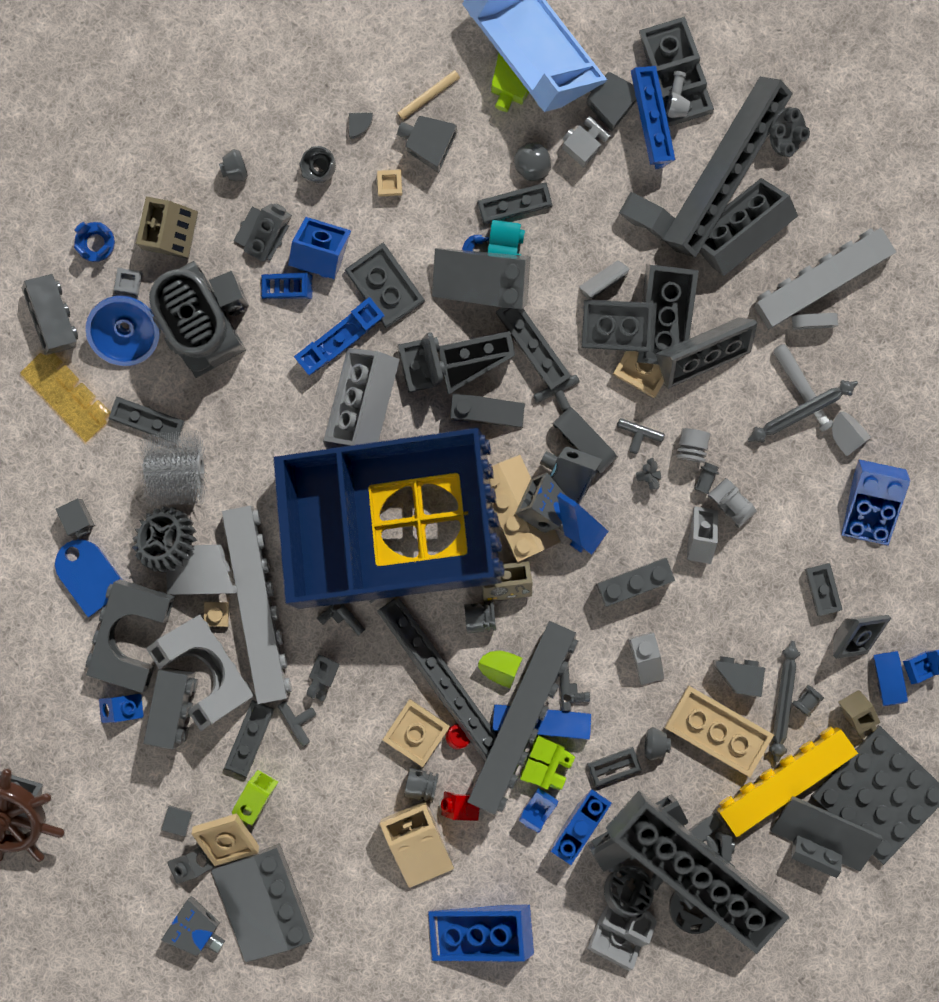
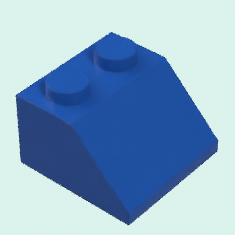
M305 217L292 240L288 265L325 278L335 279L343 260L351 230Z

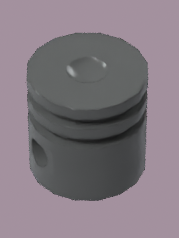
M493 601L490 604L484 602V605H481V603L464 604L467 634L484 632V629H487V632L490 629L496 631Z
M410 768L404 797L416 800L423 798L426 802L428 799L430 803H433L439 774L432 775L433 772L426 774L427 771Z

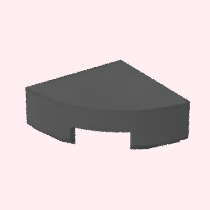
M349 113L350 139L357 138L367 131L372 124L373 113Z

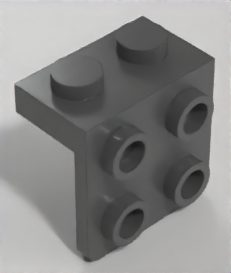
M432 332L426 333L422 340L397 345L408 393L436 387L443 380V376L446 375L443 361H439L437 352H440L439 341L437 337H433Z

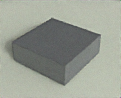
M169 805L162 830L185 837L193 812Z

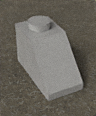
M694 506L687 545V560L711 564L718 544V510Z
M649 632L628 638L640 684L645 685L663 680L662 660L655 634Z

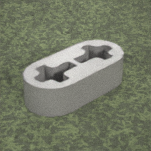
M838 313L792 316L793 330L834 328L839 326Z

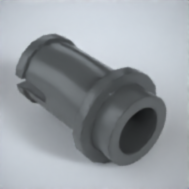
M705 462L704 466H701L702 472L694 489L709 494L715 476L719 475V472H717L719 467Z

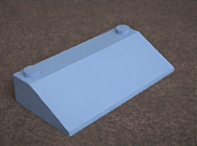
M546 0L463 1L462 5L469 12V15L475 20L544 112L561 108L606 82L605 76Z

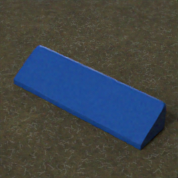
M494 705L492 730L500 731L510 706ZM548 710L544 721L539 720L535 729L539 730L538 735L590 740L591 714Z

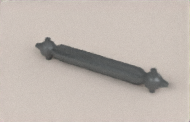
M841 380L838 388L827 390L771 420L763 428L754 427L748 441L764 443L766 435H774L838 401L842 395L852 396V392L858 385V382Z
M791 641L789 646L782 651L786 660L782 667L773 739L775 743L769 747V751L774 755L775 762H779L781 756L787 753V748L783 744L787 739L797 667L795 659L801 654L796 648L795 641Z

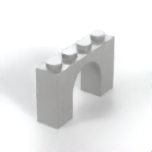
M201 615L167 633L146 648L159 669L182 656L197 657L210 668L214 680L211 694L187 710L200 731L254 696L250 686L244 681L236 665L230 660L222 644L216 639L208 623L204 621Z

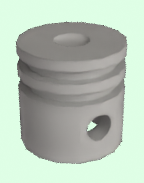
M682 428L679 442L681 448H678L680 454H677V458L705 463L706 459L704 457L707 456L705 451L708 450L711 434L701 430Z

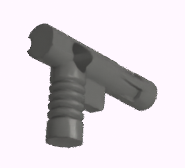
M340 604L341 608L334 610V605H331L322 615L320 614L317 617L322 625L331 617L337 623L345 620L358 636L366 630L344 604Z
M568 665L564 676L560 675L562 711L571 710V703H574V701L590 702V692L578 693L577 684L570 683ZM565 694L571 696V700L568 702H564Z

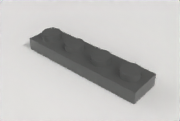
M501 307L496 311V315L506 329L510 331L511 336L550 391L571 378L570 373L524 309Z

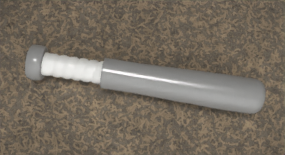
M785 344L776 347L774 355L804 402L816 397L788 347ZM823 409L814 413L821 425L819 428L822 432L833 426V421L827 418Z

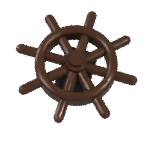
M8 768L3 769L2 772L0 771V861L3 860L4 852L26 850L35 861L41 862L44 860V854L35 845L41 834L62 838L65 831L62 828L46 824V816L42 805L49 803L52 797L48 793L42 794L43 784L14 776ZM20 827L29 829L30 831L24 833ZM6 830H8L12 835L6 834Z

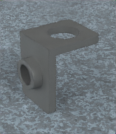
M201 847L167 862L177 884L197 878L215 867ZM199 853L206 857V865L204 867L199 866L196 858Z

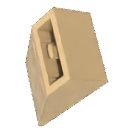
M426 801L381 819L380 826L409 888L454 869Z

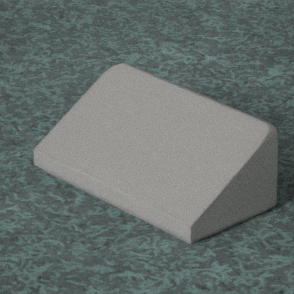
M617 260L579 286L587 300H592L627 276L630 269Z

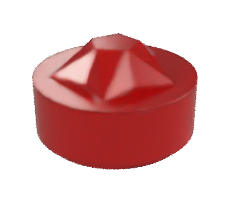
M458 724L451 726L445 734L447 744L453 749H462L470 743V740Z

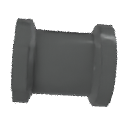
M807 685L805 692L797 701L794 700L792 704L803 714L810 717L813 708L819 701H823L824 697L814 688Z

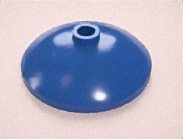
M113 296L100 301L94 306L87 318L85 331L90 347L100 358L114 365L131 366L145 361L153 354L159 342L160 329L152 318L154 316L152 310L143 302L128 296ZM121 323H128L129 328H123Z

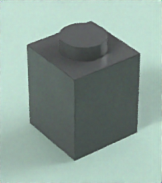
M77 498L56 508V512L69 536L76 535L77 538L90 533L89 528L95 526L83 499Z

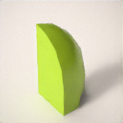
M501 650L491 651L482 656L478 662V668L489 680L511 689L522 657Z

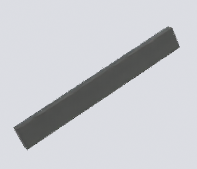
M399 597L394 598L377 611L486 762L496 740V732L492 730L491 725Z

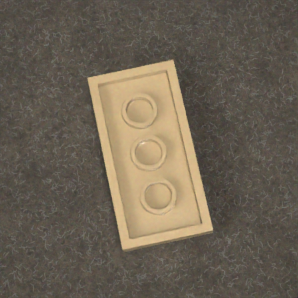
M689 685L664 726L667 730L748 777H751L774 736V734Z

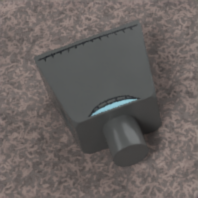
M565 447L558 457L546 451L540 464L551 469V478L564 494L580 504L603 459L571 447Z

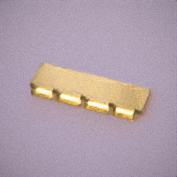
M39 353L20 372L21 375L87 442L107 423L105 418L110 414V411L100 400H97L92 405L90 404L96 396L83 382L76 388L73 386L79 381V378L66 365L58 371L57 368L63 361L55 353L49 355Z

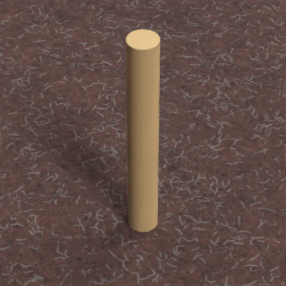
M454 70L397 114L402 121L460 79V76Z

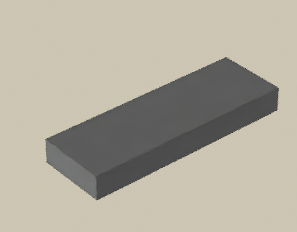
M547 182L477 201L483 225L492 223V220L500 221L553 207Z
M117 396L108 418L157 437L159 433V438L160 435L162 438L163 434L164 439L165 434V440L167 433V441L168 433L169 441L171 433V442L172 432L173 440L175 433V440L177 439L178 441V432L180 438V432H182L185 424L183 420Z
M255 700L251 701L224 769L247 778L274 713V708L262 703L257 704Z

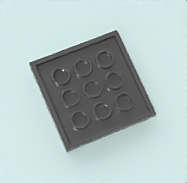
M878 725L877 729L874 732L872 731L855 749L858 754L838 767L811 796L828 812L881 835L882 842L873 853V856L884 865L939 807V782Z

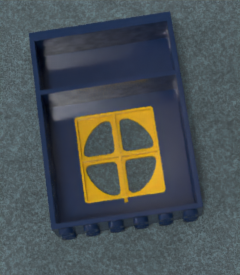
M478 428L273 457L285 603L297 609L500 584L501 577L505 573L503 562H500L498 552H502L501 539L497 537L495 530L496 527H499L497 512H494L493 503H496V493L490 483V479H494L492 464H489L487 455H491L489 440L486 439V435H483ZM424 484H433L444 488L455 497L458 502V509L453 512L426 515L423 510L422 486ZM410 486L413 492L414 515L408 518L381 520L380 512L388 498L398 490ZM458 520L460 522V531L455 540L443 551L435 555H429L426 526L432 523ZM414 526L417 531L418 556L411 558L394 552L383 541L382 532L387 529Z

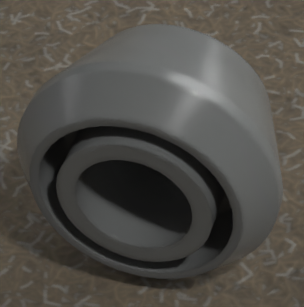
M232 149L222 157L223 162L219 163L223 177L228 176L229 181H245L248 175L242 155L239 150Z
M651 727L648 729L645 737V757L649 761L665 757L666 753H670L671 738H667V734L657 728Z

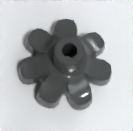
M654 458L647 460V464L643 465V471L636 473L637 481L645 480V482H648L650 489L656 490L660 487L657 479H661V472L656 471L658 465Z

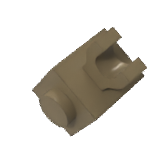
M860 690L838 702L845 719L861 739L866 737L865 731L871 729L874 732L877 729L875 725L879 724L880 721L875 708Z

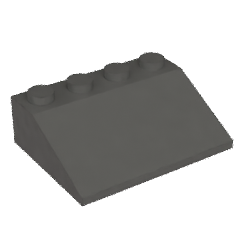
M280 843L258 851V854L211 869L245 962L288 951L312 942L314 933Z

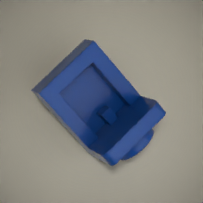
M939 649L926 651L903 661L911 684H918L930 677L939 675Z
M538 787L523 808L519 821L527 828L539 833L559 801Z

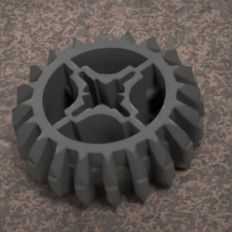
M164 506L161 510L154 508L153 514L146 513L147 519L145 521L139 520L142 525L140 528L135 529L138 535L132 538L136 542L132 548L137 552L135 556L141 561L140 563L143 566L149 567L153 571H175L176 565L183 566L184 558L190 559L189 551L195 550L191 545L197 541L196 537L193 536L197 531L192 527L194 523L188 518L187 514L182 511L180 512L177 508ZM166 551L165 554L160 555V556H156L157 554H159V553L162 554L163 552Z

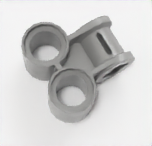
M727 478L708 494L710 499L713 498L718 503L717 506L724 511L725 515H729L734 520V525L738 528L757 512L753 504L742 496L739 489Z

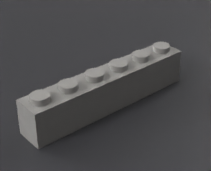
M870 228L859 235L861 240L854 244L852 241L845 243L839 247L840 252L832 256L829 253L818 260L820 263L818 266L812 269L809 265L799 271L800 277L793 281L789 277L777 285L779 289L771 293L768 290L757 297L758 302L754 307L767 329L770 330L895 254L896 250L883 229L879 228L873 231Z

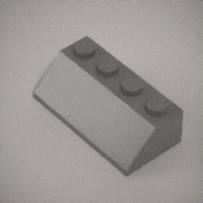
M347 348L324 441L342 446L379 442L400 359L379 351Z

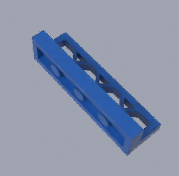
M656 66L635 67L631 70V76L650 165L655 164V169L664 168L676 159Z

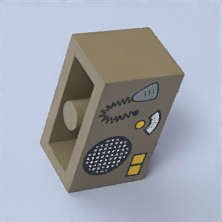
M529 561L503 564L505 575L501 577V583L481 586L483 602L531 597L533 582Z

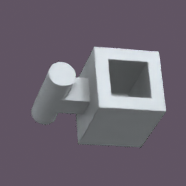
M590 116L584 122L590 129L588 132L579 125L575 131L570 129L562 139L564 141L562 149L583 168L600 150L601 144L596 138L599 137L606 142L611 137V134Z

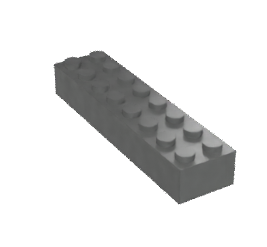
M640 790L636 792L606 826L613 841L754 953L757 954L790 918L777 901Z

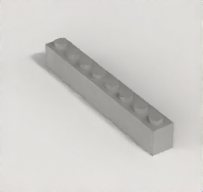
M254 506L222 511L257 704L287 699L289 697L288 693L292 692L290 678H285L284 668L288 667L285 654H281L279 646L283 644L281 630H276L275 620H279L277 607L272 606L271 603L274 589L272 582H268L266 573L270 572L268 559L263 558L262 549L265 548V540L263 534L258 533L257 525L261 524L259 511H254Z

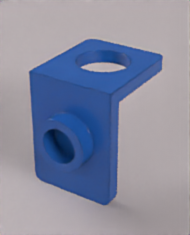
M141 694L99 699L102 723L120 722L144 717ZM106 704L109 708V716H107L105 711Z

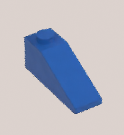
M560 492L557 498L564 535L572 541L569 545L580 553L585 550L592 555L609 531L577 502Z

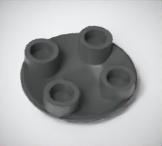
M784 108L777 113L772 121L770 128L771 146L781 156H793L799 150L800 143L807 141L810 136V130L806 127L805 119L798 108Z

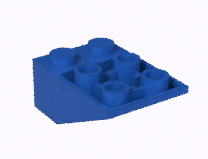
M858 460L853 475L841 536L889 546L910 484V478L906 469Z

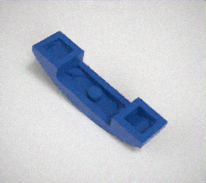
M369 297L353 309L350 315L317 341L306 346L294 358L310 376L365 335L385 315Z

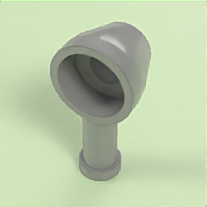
M675 71L672 92L666 107V116L670 118L687 116L690 101L681 96L686 73Z

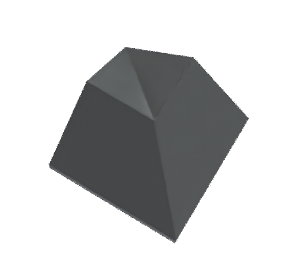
M889 615L845 618L833 637V656L838 659L868 654L891 620V617Z

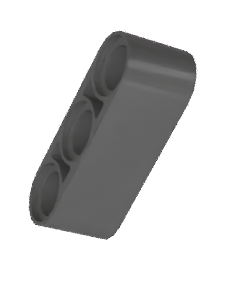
M569 407L552 423L556 429H560L563 433L562 436L572 446L575 445L579 451L603 459L597 470L599 474L618 458L616 453L573 408Z

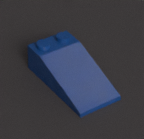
M530 904L428 911L432 961L525 962L534 955ZM435 916H437L440 955H438Z

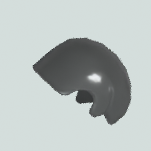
M526 143L518 148L514 155L517 172L528 181L542 180L548 176L552 168L549 152L539 143Z
M315 146L304 152L299 166L305 179L313 183H323L332 178L335 173L336 161L329 149ZM314 163L323 171H316L314 168Z

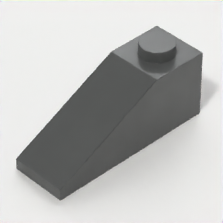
M453 394L451 421L523 427L525 403Z

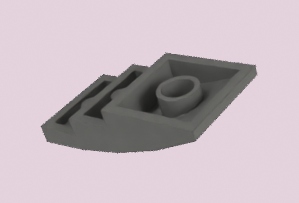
M681 17L639 30L647 64L657 68L665 111L672 92L674 72L681 71L686 73L681 96L690 101L688 114L685 117H667L668 126L712 114L714 107L707 91V81L700 65V55L686 18Z

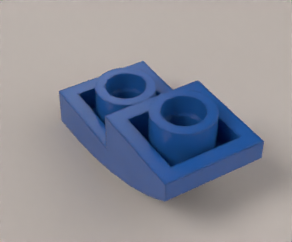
M898 651L873 655L883 707L908 703Z

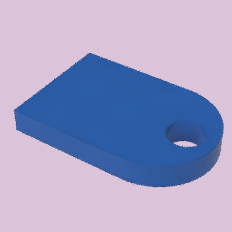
M88 540L70 541L62 546L57 553L55 569L58 577L87 617H91L107 605L109 598H106V592L109 585L119 579H123L101 549ZM71 547L79 550V557L75 561H70L67 557V551Z

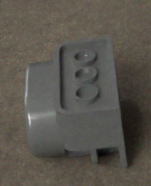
M195 261L179 269L162 274L154 282L149 294V303L154 314L152 318L157 327L164 332L166 336L164 339L170 350L183 359L195 378L246 351L226 313L220 308L209 282ZM193 308L192 317L184 319V311Z

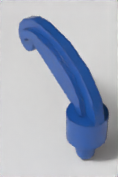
M482 234L469 236L464 242L462 250L473 251L475 244H483V242L489 241V237H483Z

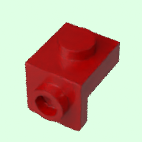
M445 791L441 801V815L452 820L478 821L480 808L468 803L470 794H455Z

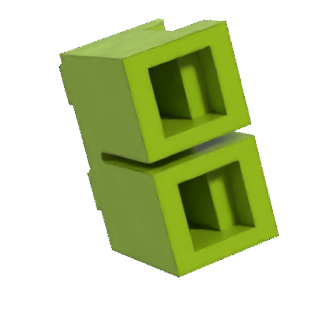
M537 735L529 752L530 757H527L519 778L547 790L549 787L562 790L566 777L555 773L558 764L570 769L575 756L564 750V746L541 735Z

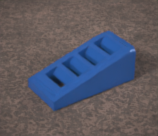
M309 273L261 274V298L312 299L313 275ZM270 280H274V293H270ZM280 280H284V293H280ZM290 280H294V292H290ZM300 280H302V292H300Z

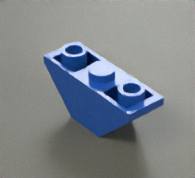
M590 789L561 828L550 852L572 865L612 802Z

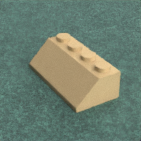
M521 455L493 465L494 479H490L491 486L495 489L496 503H493L494 512L498 514L499 525L516 562L560 543L555 529L541 532L515 514L531 480Z

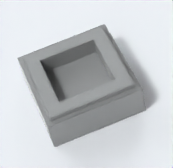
M118 268L114 292L139 296L143 272Z

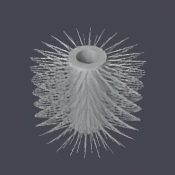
M172 432V442L171 433L170 441L168 433V442L166 433V442L165 434L164 442L162 434L161 444V435L159 443L158 433V444L157 436L155 444L154 435V444L152 437L151 450V437L150 444L148 438V446L146 439L142 472L148 495L150 491V501L152 489L154 498L156 493V499L157 497L159 498V489L160 497L162 496L163 504L166 495L167 500L169 497L170 505L171 495V498L173 497V504L175 496L176 505L177 495V504L179 496L180 505V495L181 504L182 496L184 503V495L186 503L187 490L189 501L190 494L192 501L194 487L195 499L197 489L198 495L200 491L202 499L204 489L202 484L205 478L206 465H204L201 437L199 447L198 436L197 439L196 435L193 436L194 441H192L189 432L188 439H186L184 432V445L181 436L179 439V432L178 441L177 439L175 440V433L173 440Z

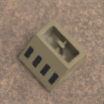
M146 196L136 244L142 250L189 259L198 211L168 200Z

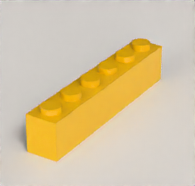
M828 727L819 734L821 736L820 739L814 743L811 740L803 744L799 748L801 752L795 756L790 754L784 757L779 762L781 765L775 770L769 768L761 773L759 781L754 784L749 782L739 789L741 793L734 798L728 796L719 803L721 807L717 811L731 832L736 837L740 836L788 803L791 797L798 796L858 754L842 729Z

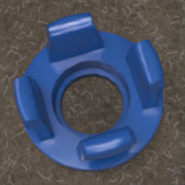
M81 222L74 229L76 232L74 248L85 260L99 262L108 258L113 252L115 246L114 235L103 223L90 222L86 224ZM93 234L102 236L105 242L104 246L97 252L91 251L87 246V239Z

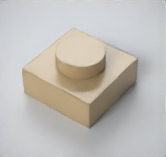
M401 169L378 170V196H402Z
M204 602V621L209 626L228 627L229 602Z

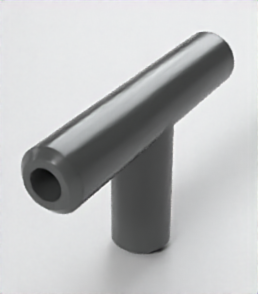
M573 375L554 390L550 391L549 388L535 393L533 397L539 403L555 395L561 410L564 412L571 406L563 391L578 384L580 380L577 375Z
M622 418L619 419L617 427L635 433L629 451L634 454H638L644 437L663 442L665 434Z
M286 701L280 703L278 708L301 746L310 743L301 725L316 716L314 708L311 707L295 717Z

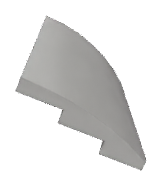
M191 545L195 550L189 551L190 559L184 558L183 566L176 565L175 571L167 570V594L237 593V587L232 585L228 575L230 568L225 560V554L221 545Z
M627 881L619 896L621 906L624 903L628 904L632 895L631 890L627 886ZM607 904L598 920L587 949L631 971L636 963L640 948L650 944L657 921L648 911L634 917L620 916L611 910ZM640 905L634 906L639 910L642 908Z

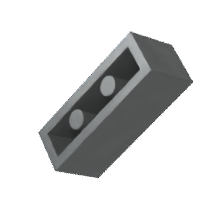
M53 274L24 280L21 289L44 354L49 355L73 348L77 342L76 340H78V333L75 326L70 324L68 318L70 317L69 307L61 299L62 288L59 281H55Z
M662 558L598 582L596 586L604 606L607 607L675 581L667 558Z

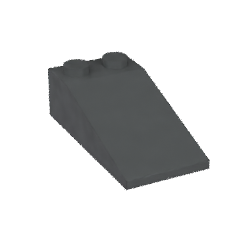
M435 248L432 297L496 307L523 309L528 303L531 256Z
M646 264L642 302L657 303L654 352H638L637 362L658 364L655 353L690 339L699 270Z

